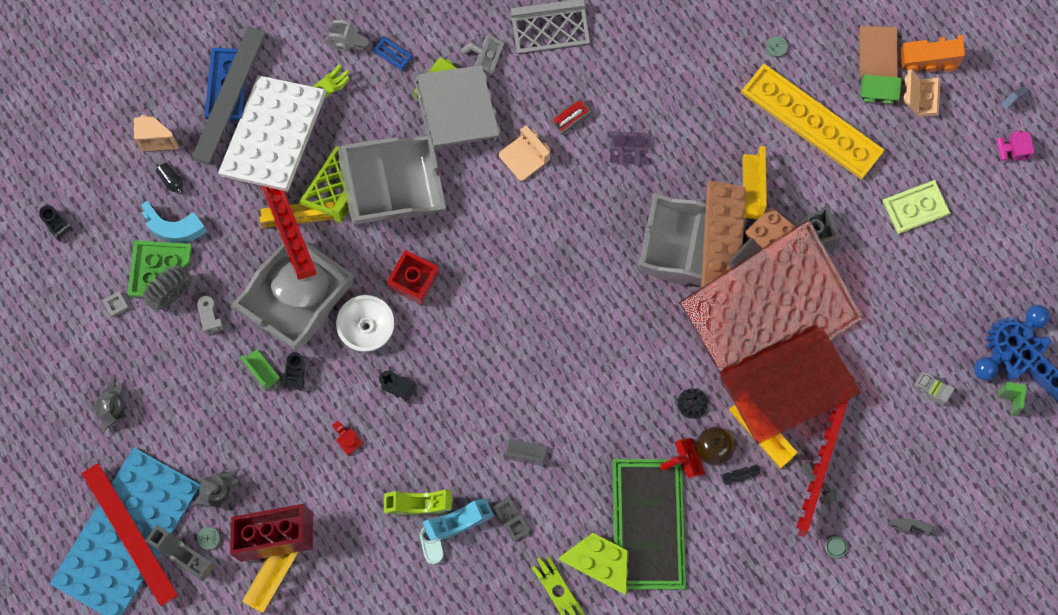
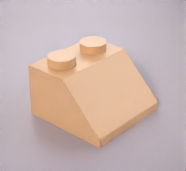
M141 115L138 118H134V140L141 152L179 149V145L172 132L154 117Z

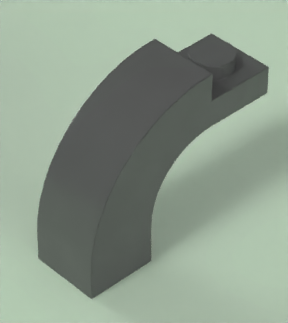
M159 525L155 526L145 540L203 582L215 567L212 562L195 552Z

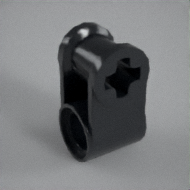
M45 205L39 210V217L59 242L69 231H74L71 225L53 206ZM48 213H53L50 219H45Z
M292 352L287 356L282 389L288 387L297 388L299 391L303 390L306 362L300 353ZM294 359H301L299 366L294 367L291 365Z
M384 371L379 376V383L383 390L397 398H403L404 402H409L417 387L416 383L392 371ZM390 377L392 383L388 382L386 385L384 379Z

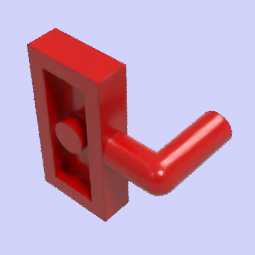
M692 438L680 439L674 442L679 456H675L660 464L661 470L665 471L682 463L688 479L706 474Z

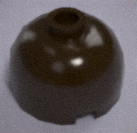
M713 426L705 429L699 435L696 442V450L704 463L711 466H720L732 458L735 451V441L728 430Z

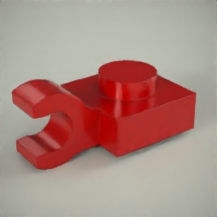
M339 421L332 424L340 436L336 439V442L347 456L363 445V442L352 428L346 432Z

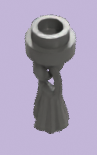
M805 462L800 469L801 473L811 481H814L815 474H812L815 464ZM823 481L820 492L824 497L821 500L829 505L837 499V493L834 490L830 491Z

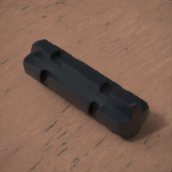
M758 464L750 466V468L745 467L732 471L731 474L730 472L722 475L723 483L727 485L733 481L737 482L750 478V476H757L760 474V468Z

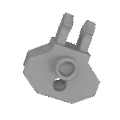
M333 20L328 27L331 33L324 40L328 47L340 51H348L350 48L361 51L369 44L368 39L357 34L358 29L345 20Z

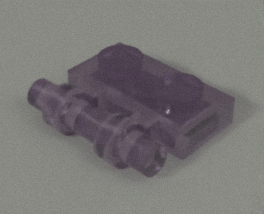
M611 131L610 151H618V155H610V162H617V164L621 165L623 163H634V165L647 164L648 157L640 156V152L648 153L649 133ZM623 152H634V156L623 155Z

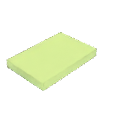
M935 180L883 199L884 206L897 234L950 215L948 206Z

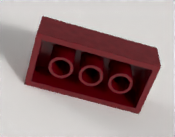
M304 504L231 517L230 555L240 562L313 549V511Z

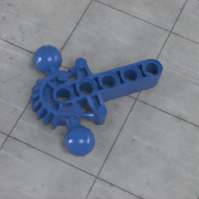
M1042 305L1029 307L1025 315L1026 321L1023 324L1018 322L1017 317H1014L1012 321L1009 317H1006L1004 321L999 319L997 324L994 323L991 326L992 329L988 330L987 334L989 336L985 338V341L989 342L986 348L991 349L993 354L990 357H983L976 361L974 364V374L982 381H991L998 374V365L1000 363L1005 364L1009 381L1016 380L1025 371L1058 401V388L1052 385V379L1058 382V370L1041 355L1051 345L1052 341L1049 337L1033 336L1032 331L1034 328L1039 329L1047 326L1050 320L1048 309ZM1008 339L1014 340L1016 346H1011ZM1028 340H1033L1035 344L1031 345ZM1023 353H1027L1030 356V360L1024 359ZM1011 358L1015 361L1013 365L1009 362ZM1037 366H1041L1044 369V374L1038 372Z

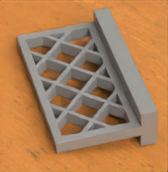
M569 0L511 8L517 54L590 44L584 0ZM575 13L582 14V20L578 25L570 19ZM555 16H561L565 19L560 27L552 22ZM538 18H542L547 22L542 30L534 25ZM516 21H525L529 26L522 32L517 28ZM567 22L576 27L571 35L562 29ZM549 24L557 29L553 37L544 32ZM531 26L540 32L534 40L526 35ZM579 29L584 33L585 40L577 41L572 36ZM559 32L568 37L565 43H559L554 40ZM541 34L550 40L545 46H541L536 42ZM523 37L532 42L528 48L520 49L519 42Z

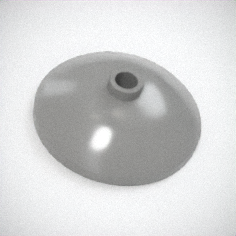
M290 259L286 260L274 269L270 282L271 290L278 301L288 307L295 309L314 307L325 298L328 291L329 283L325 271L313 262L317 275L297 280Z

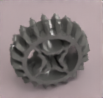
M182 266L170 267V269H166L150 282V285L146 287L143 293V298L146 304L153 310H163L189 290L192 278L189 272Z

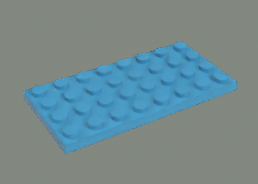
M136 448L132 449L111 483L145 540L156 525L172 534L200 486L199 483ZM98 504L49 584L102 615H123L143 583L144 578L100 504ZM147 543L157 559L161 552Z

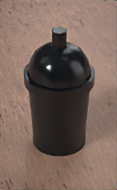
M168 163L158 166L156 173L165 184L166 189L171 192L179 191L182 194L183 178Z

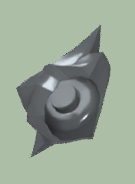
M115 376L106 390L102 391V394L92 408L97 418L101 420L102 434L111 425L126 419L127 416L125 415L124 388L122 384L116 386Z
M240 468L227 473L222 471L217 475L200 479L199 496L191 506L206 505L221 509L222 504L239 483V480L235 479Z

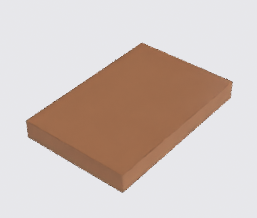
M859 27V80H861L862 74L897 77V27Z

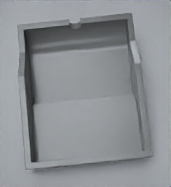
M431 135L415 138L394 137L341 145L339 148V163L352 225L379 220H387L389 222L420 217L446 209L440 176L436 174L438 167Z
M654 193L651 199L652 203L644 233V243L640 262L638 263V270L644 274L682 286L688 283L701 286L706 204L695 200L672 199ZM744 218V221H743V238H744V232H745V227H746L747 218Z
M306 242L305 244L312 261L325 271L328 278L327 294L319 304L307 309H295L282 304L274 296L270 284L272 273L280 263L289 260L283 243L259 267L246 289L232 303L234 310L245 315L263 330L290 346L295 352L299 351L327 321L329 311L352 287L354 274Z

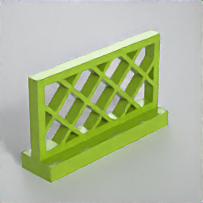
M336 146L300 200V204L334 217V221L342 223L349 212L342 173L338 168L340 163L335 160L338 155L337 150L340 148ZM336 167L337 173L326 174L328 169ZM340 178V183L331 185L329 182L331 179ZM327 181V187L317 188L319 183ZM341 187L344 188L343 193L334 195L333 190ZM331 192V197L321 199V193ZM318 195V201H307L309 197ZM332 201L335 203L332 209L324 207L325 203Z

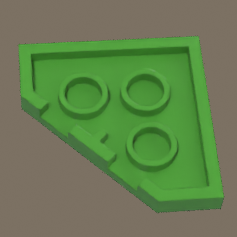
M134 240L128 296L143 298L146 287L160 273L177 265L185 269L190 265L192 245L187 243Z

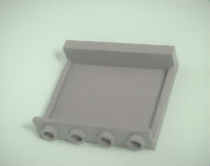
M482 65L418 74L414 80L427 136L431 135L434 151L439 150L440 146L492 138V141H495L498 138L500 126L495 120L496 110L491 104V90L487 88V74L483 71Z

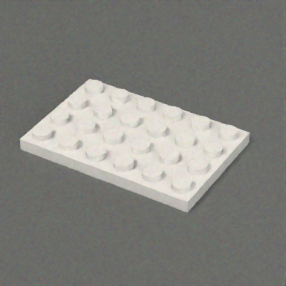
M257 76L243 110L242 119L239 120L218 174L221 177L288 192L325 98L326 91L321 88Z

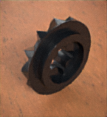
M692 387L684 390L679 395L677 406L683 416L696 419L705 414L709 402L706 394L700 389ZM697 396L696 403L698 404V406L694 405L693 408L691 407V409L689 410L690 403L688 402V400H693V398Z

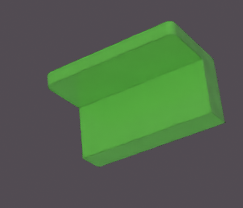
M258 349L246 358L243 355L240 357L265 391L281 380Z
M1006 382L998 391V398L1013 401L1011 416H1016L1024 408L1026 385Z

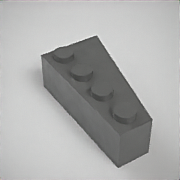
M826 205L822 210L808 215L806 219L792 224L799 230V234L775 257L770 256L762 248L761 250L774 266L837 248L841 237L830 209Z

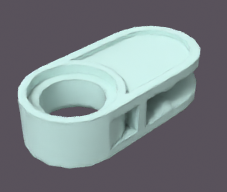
M423 527L420 531V539L424 557L429 564H438L443 559L441 541L436 539L426 540L424 538L426 529Z

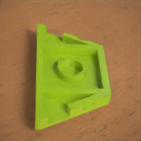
M591 533L558 559L624 595L628 593L627 562L629 551L594 533Z

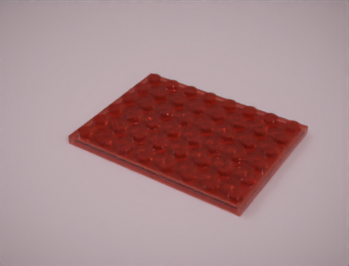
M809 220L802 222L679 302L736 401L740 400L744 394H749L863 319Z

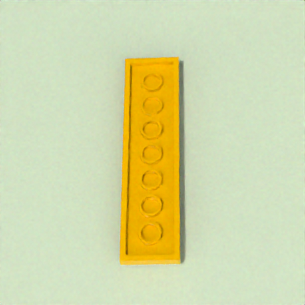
M765 64L760 67L741 91V94L860 180L865 177L884 152V149Z

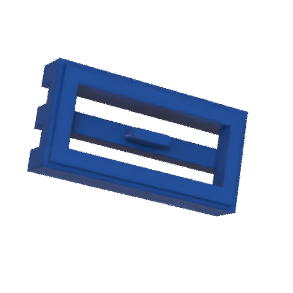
M384 36L373 49L375 54L402 72L410 60L413 59V55ZM386 43L407 58L404 60L382 44ZM379 48H381L382 50H384L385 52L399 60L402 64L398 63L397 61H395L394 59L380 51Z

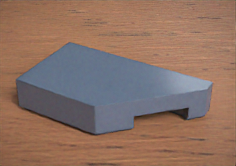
M1023 86L1013 91L1002 102L1001 106L1005 110L1012 107L1029 90Z

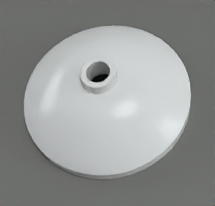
M362 295L350 299L341 307L337 315L336 328L340 339L346 346L355 351L370 352L381 348L388 342L394 330V317L391 309L383 300L375 296ZM369 324L370 328L365 330L363 325Z

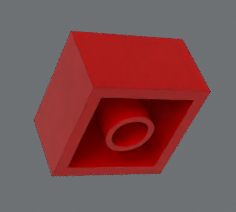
M404 250L386 282L388 289L422 306L440 273L439 266Z

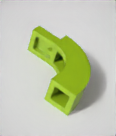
M445 489L431 493L394 491L384 494L385 514L438 515L452 510V490Z

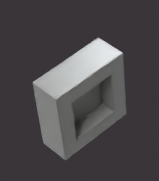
M120 291L102 300L111 317L129 309Z

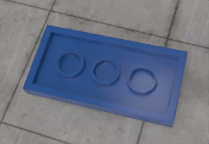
M211 48L205 119L209 118L238 49ZM246 83L229 121H239L242 119Z

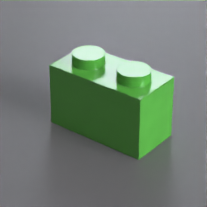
M862 74L860 97H864V101L875 102V98L883 99L882 103L894 104V100H899L902 78Z

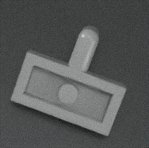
M488 34L484 39L482 47L470 42L461 49V53L467 54L471 50L478 53L479 55L474 66L482 65L483 71L488 76H491L504 42Z

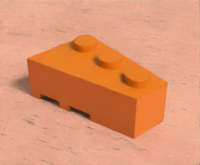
M957 35V39L946 40L945 37L939 38V42L928 43V40L906 42L901 47L902 70H907V72L909 69H913L914 72L918 70H926V72H935L937 70L953 72L958 69L965 56L963 35Z

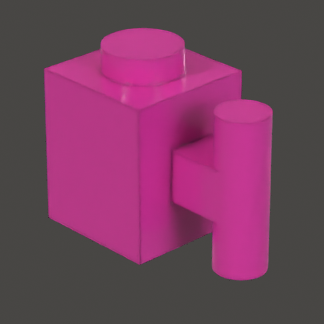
M1013 132L1007 140L1008 144H1005L1003 137L996 139L1001 161L1008 160L1007 153L1011 154L1012 161L1030 159L1035 153L1030 132Z

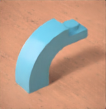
M148 201L141 204L144 210L142 214L148 221L146 223L147 228L152 234L163 241L185 243L195 240L207 232L194 212L180 221L167 222L157 215Z
M485 498L475 500L450 514L427 519L423 522L430 541L435 539L440 541L471 529L492 518L494 515Z

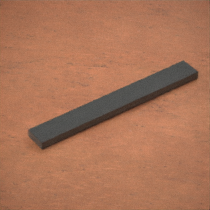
M250 26L247 27L194 150L193 160L208 165L211 164L264 41L265 31Z

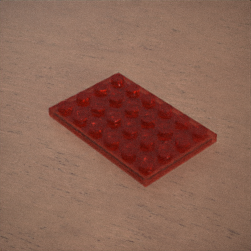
M823 327L817 328L720 375L721 382L757 445L861 393Z

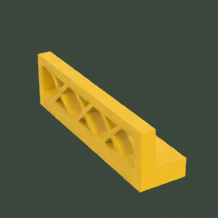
M765 146L759 147L757 155L744 154L742 158L743 186L745 187L744 218L759 219L764 214L767 206Z
M334 201L325 203L324 207L332 209L335 203ZM301 204L290 205L297 224L334 219L330 215ZM260 209L261 217L259 218L262 228L277 227L270 209Z
M746 394L729 409L730 413L780 469L796 456L798 452Z
M298 552L267 557L242 602L263 613Z

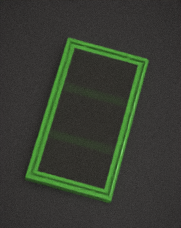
M670 459L612 460L614 544L629 551L627 562L628 590H686L682 463L662 471L660 464Z

